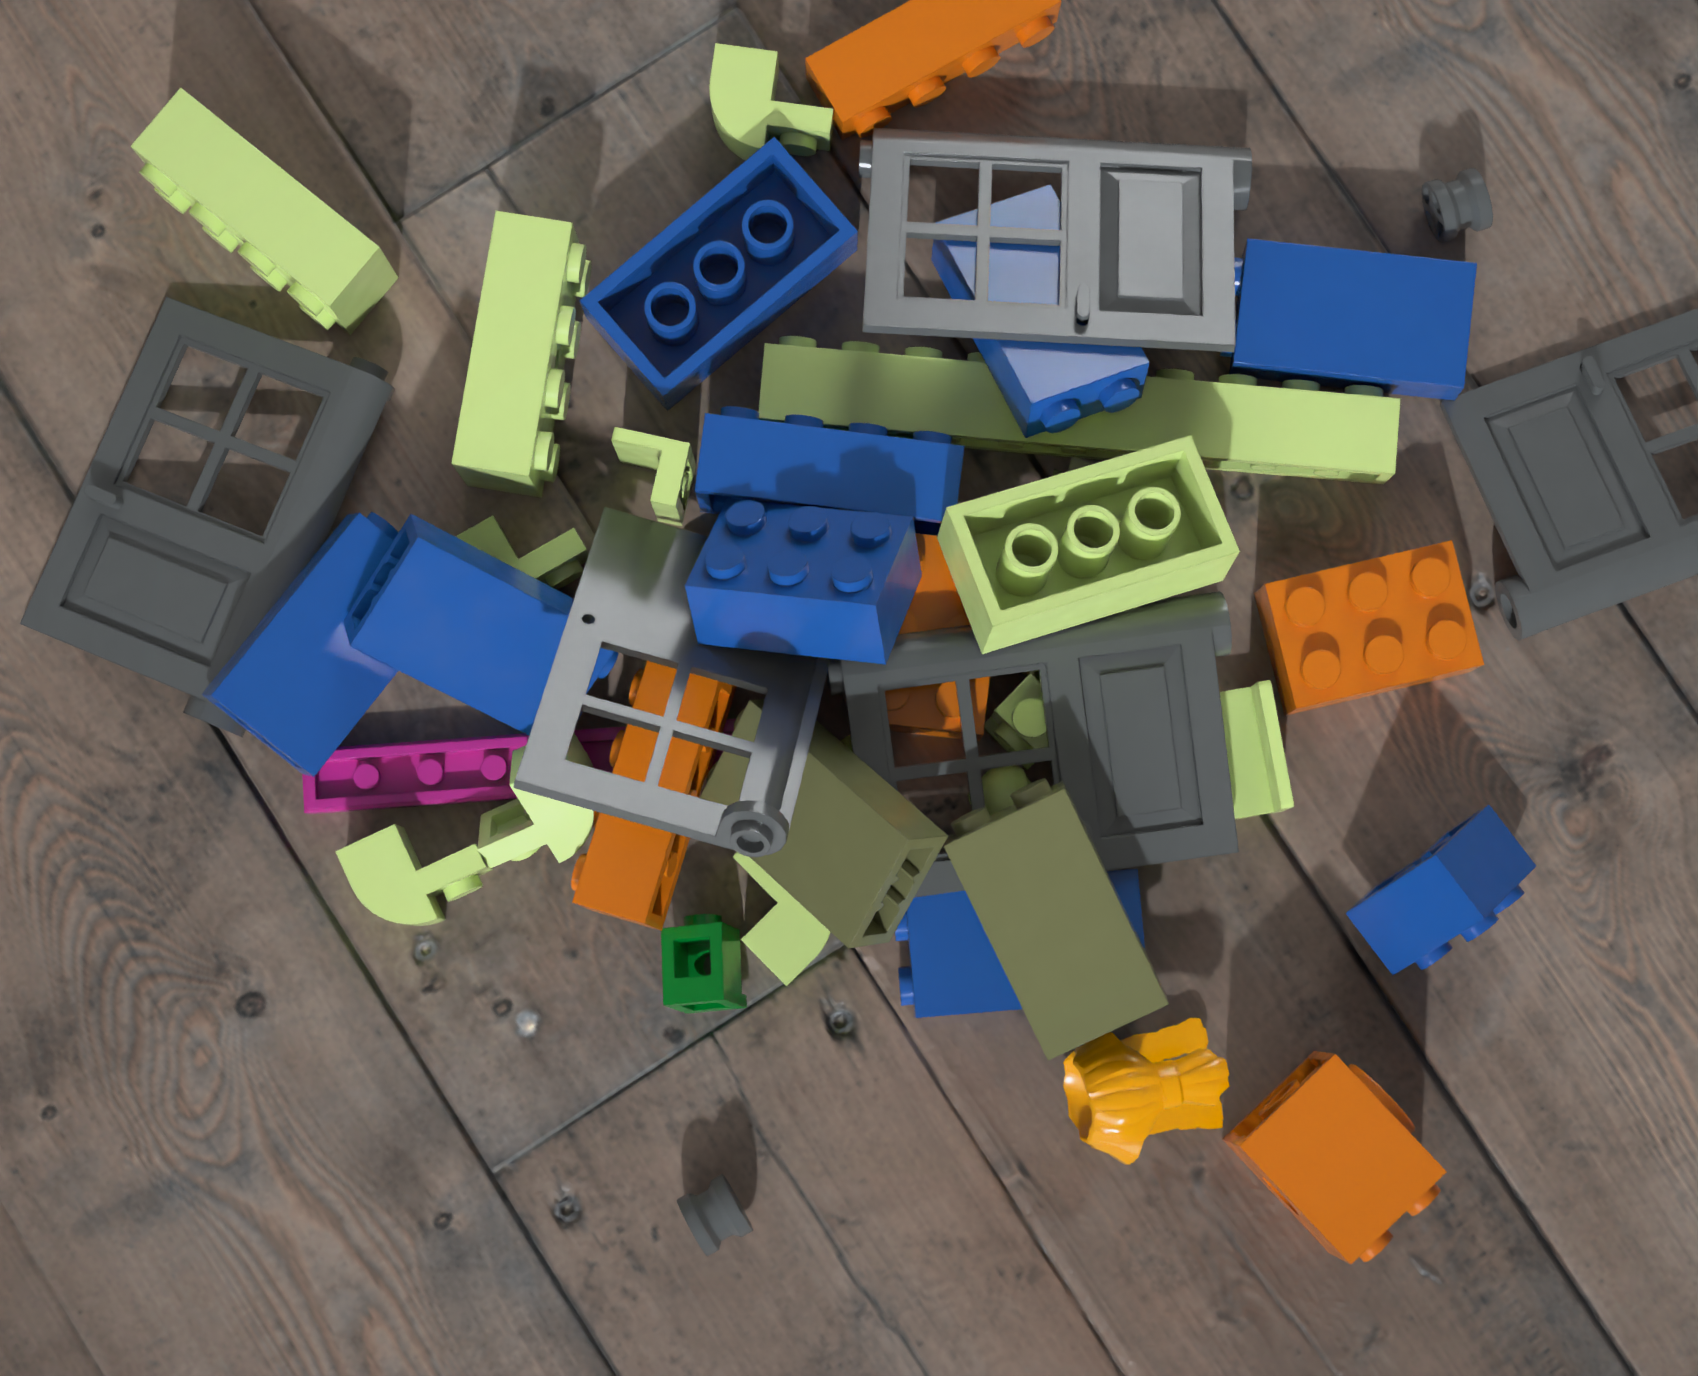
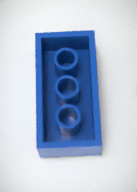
M773 137L584 296L580 303L586 319L668 411L855 253L858 245V231L780 142Z
M735 406L722 407L720 415L705 413L695 484V493L700 512L719 514L726 499L816 506L819 508L860 512H879L882 514L913 516L915 533L938 536L946 507L956 505L958 502L964 446L951 444L952 437L950 435L933 431H915L913 439L887 436L888 429L886 427L870 423L849 424L848 431L823 428L824 421L819 418L796 414L786 415L784 423L759 420V412Z

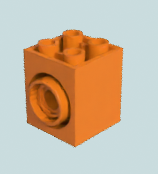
M1313 1051L1222 1138L1328 1253L1350 1265L1358 1258L1363 1262H1368L1379 1254L1393 1238L1392 1233L1388 1229L1406 1211L1411 1216H1415L1424 1210L1440 1193L1441 1189L1435 1183L1447 1172L1412 1135L1415 1132V1126L1394 1099L1361 1068L1354 1064L1347 1066L1334 1053Z

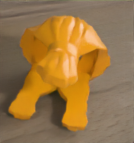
M1188 1018L1176 1026L1162 1028L1158 1032L1135 1034L1119 1040L1112 1032H1109L1075 1048L1063 1062L1065 1069L1063 1088L1068 1100V1116L1078 1128L1080 1140L1090 1145L1093 1149L1109 1154L1124 1165H1129L1139 1158L1143 1142L1150 1134H1157L1177 1128L1180 1130L1223 1128V1111L1220 1095L1230 1087L1228 1081L1229 1070L1226 1059L1218 1057L1210 1049H1207L1209 1042L1207 1031L1203 1027L1200 1018ZM1184 1053H1187L1186 1056L1181 1057V1058H1179V1059H1176V1060H1165V1061H1164V1059L1175 1058V1057H1178V1056L1183 1055Z

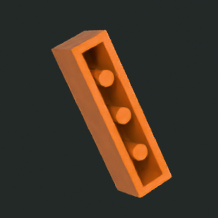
M910 0L806 57V79L824 108L833 109V125L842 140L855 133H858L861 138L873 134L874 128L885 127L892 120L890 114L907 104L912 103L917 108L938 98L946 90L945 83L966 72L967 76L972 78L986 72L998 63L1001 58L999 53L1020 42L1021 46L1026 48L1046 38L1055 28L1053 24L1057 22L1061 0Z
M647 661L645 669H639L632 680L629 692L630 705L635 709L664 717L677 669ZM690 673L677 721L723 733L737 686ZM627 724L626 730H620L617 733L611 747L610 765L614 767L612 773L645 782L659 733ZM672 737L658 786L700 798L707 784L706 778L712 768L717 749ZM594 811L592 828L595 830L588 852L579 856L572 873L571 888L575 891L572 903L598 913L662 931L690 838Z

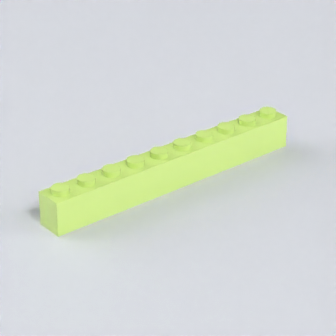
M782 336L779 338V344L765 343L758 411L759 420L784 423L786 415H807L823 420V428L848 431L849 424L870 423L886 427L888 429L887 436L913 439L915 431H933L950 435L952 437L951 444L962 445L964 448L1063 457L1074 456L1097 460H1109L1191 435L1205 469L1385 484L1396 471L1401 398L1383 397V389L1374 386L1345 387V393L1320 391L1319 383L1308 380H1286L1282 382V388L1257 386V378L1248 375H1221L1219 382L1194 380V373L1191 371L1160 369L1156 371V377L1146 376L1142 398L1137 399L1129 407L1113 413L1102 411L1079 419L1073 426L1058 433L1045 431L1025 438L980 352L968 354L966 361L943 359L942 351L928 347H908L905 349L904 355L879 353L880 347L878 345L860 341L842 343V350L817 348L816 340L802 336Z

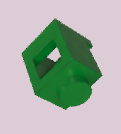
M717 914L688 915L683 917V926L662 928L663 1006L687 1014L747 1008V995L742 994L739 929L723 923L722 916ZM708 956H710L711 961L710 975H706L703 969L704 961Z

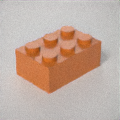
M915 533L922 577L899 634L970 625L937 536ZM990 677L969 679L977 741H980L984 734ZM955 681L885 691L890 731L962 739Z
M1452 540L1266 583L1254 593L1284 716L1469 673L1484 665Z

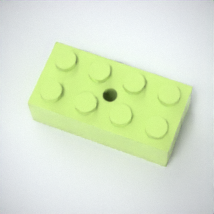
M182 88L175 93L131 145V148L145 163L139 173L155 187L154 191L182 214L191 206V209L188 211L189 214L203 225L202 229L212 239L230 253L238 245L241 246L237 252L251 264L250 268L258 276L279 292L288 284L290 288L287 292L300 303L299 308L327 331L336 323L351 335L398 279V276L378 245Z
M495 211L451 463L467 486L542 498L544 481L554 482L556 479L560 445L554 444L555 419H566L571 390L570 383L564 382L565 359L576 358L581 335V322L575 321L576 297L583 298L587 295L591 277V260H586V245L579 243L572 222Z
M1191 435L946 507L937 536L982 654L1223 581L1240 552Z

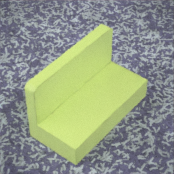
M614 427L611 441L619 461L657 470L650 499L657 520L683 526L696 469L691 444Z
M1260 681L1251 687L1220 692L1235 819L1282 812L1294 807L1271 681Z

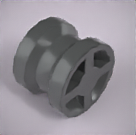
M1469 168L1462 170L1458 173L1455 180L1449 182L1434 179L1422 185V203L1425 216L1438 242L1444 243L1453 240L1459 231L1467 228L1478 232L1492 226L1493 211L1490 195L1477 169Z
M723 1174L712 1179L708 1190L701 1194L687 1193L677 1199L678 1206L687 1225L707 1257L719 1250L721 1241L732 1235L743 1237L753 1231L740 1201Z

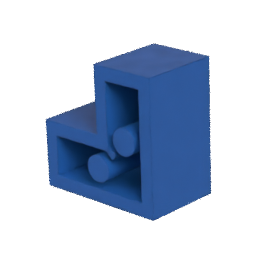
M1487 805L1444 833L1419 858L1373 887L1346 912V915L1392 975H1395L1414 962L1421 970H1424L1441 959L1453 948L1448 942L1449 940L1461 934L1466 942H1469L1494 925L1499 920L1496 914L1509 907L1525 893L1519 886V883L1536 865L1492 807Z

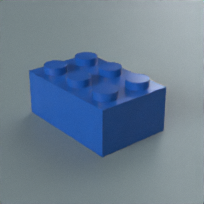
M726 499L685 584L698 644L886 665L922 577L913 516Z

